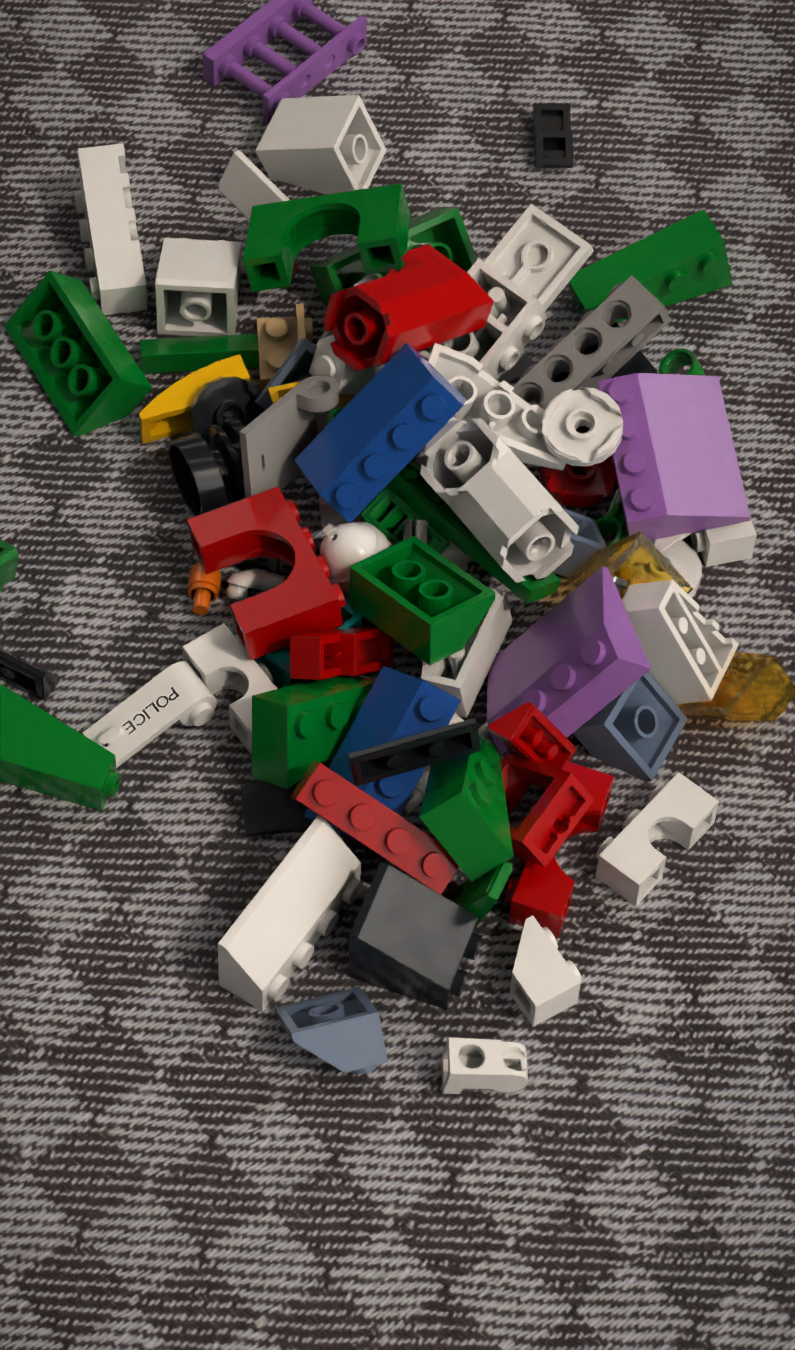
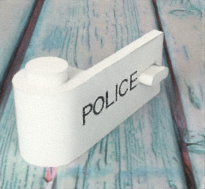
M180 661L172 664L85 730L83 734L115 754L117 768L178 720L185 726H201L207 723L215 713L214 709L216 708L217 700L191 665L186 661Z

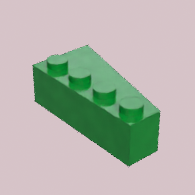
M704 209L577 271L568 283L571 298L582 316L590 310H595L607 299L609 292L615 285L624 283L631 275L653 294L664 307L733 285L725 241ZM621 318L616 323L627 320V318Z

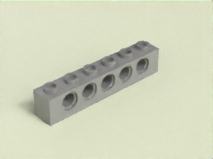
M631 275L624 283L615 285L609 292L607 299L595 310L585 313L573 331L566 337H561L555 341L549 353L537 364L529 366L522 373L520 380L513 386V392L527 403L540 399L538 406L545 410L549 402L563 391L572 388L573 391L583 390V387L598 390L599 380L611 378L671 322L664 305ZM627 318L624 325L612 327L617 320ZM598 345L597 350L592 354H583L588 347ZM569 372L565 380L554 382L559 374Z

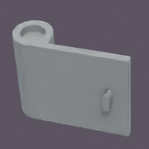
M322 375L311 376L302 380L239 431L245 498L277 486L282 490L303 473L294 461L295 458L326 427L329 410L340 408L339 388L336 380Z

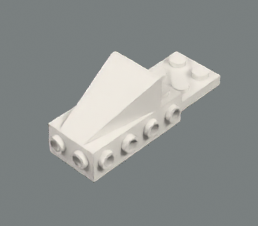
M530 204L486 260L482 261L478 258L469 271H467L494 300L485 328L442 342L440 345L475 358L484 365L483 370L500 383L503 380L508 383L532 365L524 350V346L530 339L534 340L543 331L545 320L548 318L545 311L594 252L592 246L536 206ZM433 346L425 348L424 350L430 354Z

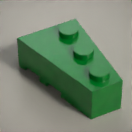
M339 675L323 680H310L253 695L252 778L288 789L303 778L313 761L324 763L335 755L375 680L358 675Z
M480 734L481 751L431 765L419 818L470 881L475 880L514 857L500 755L495 745L490 740L484 741Z

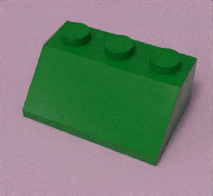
M415 536L349 567L350 607L430 666L464 648L495 600V592Z

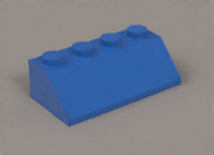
M406 342L294 461L318 494L347 522L351 523L464 406L466 398Z
M383 666L329 769L355 785L348 765L349 753L448 726L461 700L422 679ZM426 767L356 787L401 816ZM307 809L303 817L313 822L318 815ZM330 824V826L340 837L352 842L353 844L371 852L372 854L378 857L380 856L368 847H366L365 845H363L362 843H360L359 841H357L356 839L352 838L351 836L343 832L342 830Z

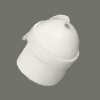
M345 522L337 526L329 523L323 529L326 536L320 546V555H323L330 571V578L328 579L331 585L338 583L347 601H350L349 567L393 546L378 528L367 522Z

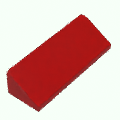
M529 701L493 721L487 727L514 755L561 770L565 761L569 762L577 749Z

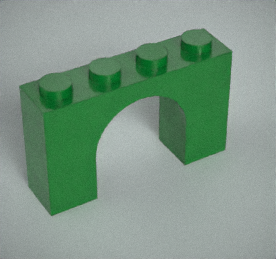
M402 183L252 206L243 256V263L252 291L289 287L291 285L294 261L299 252L318 239L338 234L358 236L357 245L366 275L389 272L392 268L401 270L405 265V262L400 259L407 250L411 215Z

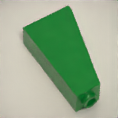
M0 684V781L102 812L108 797H115L121 781V774L116 772L115 754Z

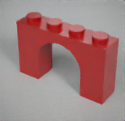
M279 486L187 519L192 547L206 575L256 557L276 558L293 567L288 578L275 588L230 604L235 632L250 660L290 646V636L332 630L343 626L340 608L345 607L346 602L338 583L331 585L328 579L330 578V571L322 554L319 556L315 555L313 551L315 550V544L308 527H300L298 524L300 516L292 499L286 501Z

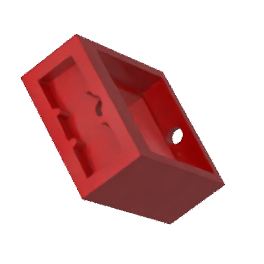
M507 753L501 761L508 816L531 784L546 789L519 828L514 829L510 827L513 855L546 867L595 798L572 773ZM558 820V825L554 828V822Z

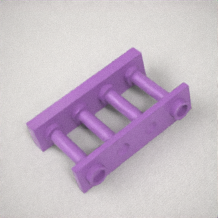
M270 0L203 53V80L214 87L224 78L233 77L263 98V121L269 124L282 98H301L351 56L359 54L364 49L367 43V18L361 15L349 26L345 27L315 7L312 0ZM305 17L334 36V38L321 47L291 25L298 19ZM282 37L310 57L297 67L266 45L273 39ZM256 56L285 77L272 87L241 65L249 58Z

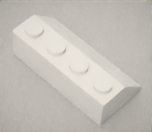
M319 815L315 818L218 943L219 986L262 1012L272 999L278 1001L283 996L289 985L290 975L296 967L302 969L308 963L314 952L315 947L313 945L321 935L326 937L331 933L338 921V912L345 903L351 905L363 887V882L360 881L361 862L324 818Z

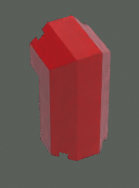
M427 244L407 251L400 259L406 264L399 272L392 268L384 277L332 293L323 323L326 332L332 330L335 341L330 343L333 354L355 371H360L388 362L406 342L416 351H420L434 346V343L440 344L485 328L494 300L466 271Z

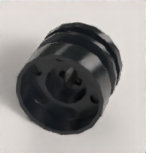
M236 418L224 421L222 428L216 424L210 426L207 430L208 444L197 432L176 438L169 443V458L177 486L185 504L194 517L227 505L226 494L233 503L245 499L239 431L244 428V425Z

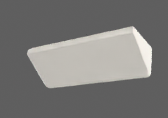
M239 150L234 152L219 182L218 188L249 221L252 206L289 200Z

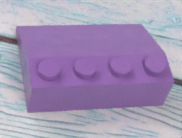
M634 373L598 381L599 390L608 394L618 404L623 419L622 440L615 453L612 454V460L630 544L751 521L718 376Z
M602 566L495 657L488 672V725L529 701L567 738L651 669L608 568ZM492 734L500 756L505 757L507 753L513 754Z

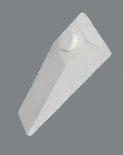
M434 343L428 362L466 398L464 406L448 422L451 420H462L466 424L474 423L472 418H482L523 463L558 470L564 469L566 463L558 460L547 449L542 436L544 409L537 404H528L513 392L514 387L504 380L500 383L483 370L484 365L475 358Z

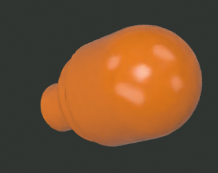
M200 561L190 569L187 591L189 597L193 600L192 611L198 615H205L209 612L210 603L215 601L219 595L221 572L217 570L206 575Z

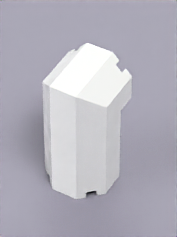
M472 418L474 423L466 424L462 420H451L426 444L424 454L428 459L426 467L423 464L421 466V476L449 505L500 567L516 583L525 581L523 576L531 574L536 579L548 577L572 555L574 545L571 543L570 538L572 532L577 536L578 524L482 418Z

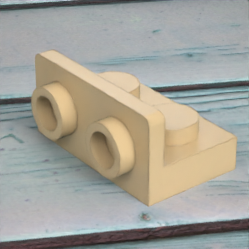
M303 303L296 304L295 317L257 318L260 389H264L302 337L313 341L312 317L304 318Z

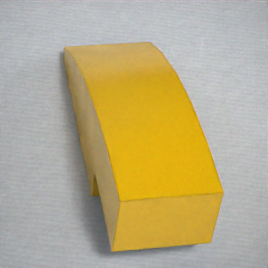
M238 354L196 370L175 382L155 397L139 413L140 439L142 444L193 431L190 426V408L196 393L205 383L218 377L236 376L250 382V376L241 355Z

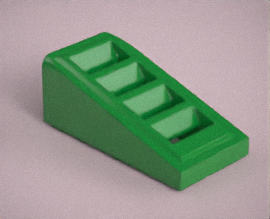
M385 488L360 515L363 522L370 523L378 528L393 545L403 541L402 524L392 534L390 533L392 528L403 517H406L405 520L412 519V524L415 525L416 519L424 520L389 488ZM429 524L427 537L432 540L427 545L442 554L449 547L450 543Z
M506 861L473 881H470L469 878L458 884L450 901L478 916V926L498 900L513 870V864Z

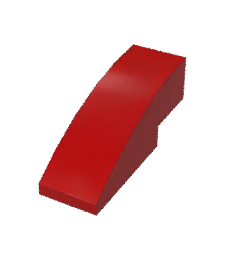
M377 626L325 630L290 636V678L323 680L339 675L357 676L381 670L383 666L393 667V638Z

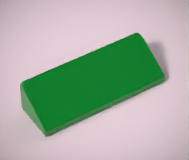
M256 334L140 340L141 371L143 374L196 371L214 362L238 354L241 355L246 368H259V350Z

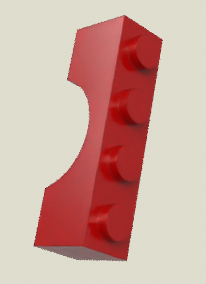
M313 761L290 796L316 815L324 818L330 824L380 855L414 880L440 895L459 868L439 841L320 762Z
M565 761L562 770L572 773L595 798L567 839L577 834L598 832L611 798L614 776ZM558 820L554 822V828L558 825ZM555 856L546 867L520 858L518 868L523 869L520 880L512 878L505 897V903L511 905L509 922L524 927L525 920L533 915L542 928H549L554 937L558 938L572 902L575 881L560 868Z

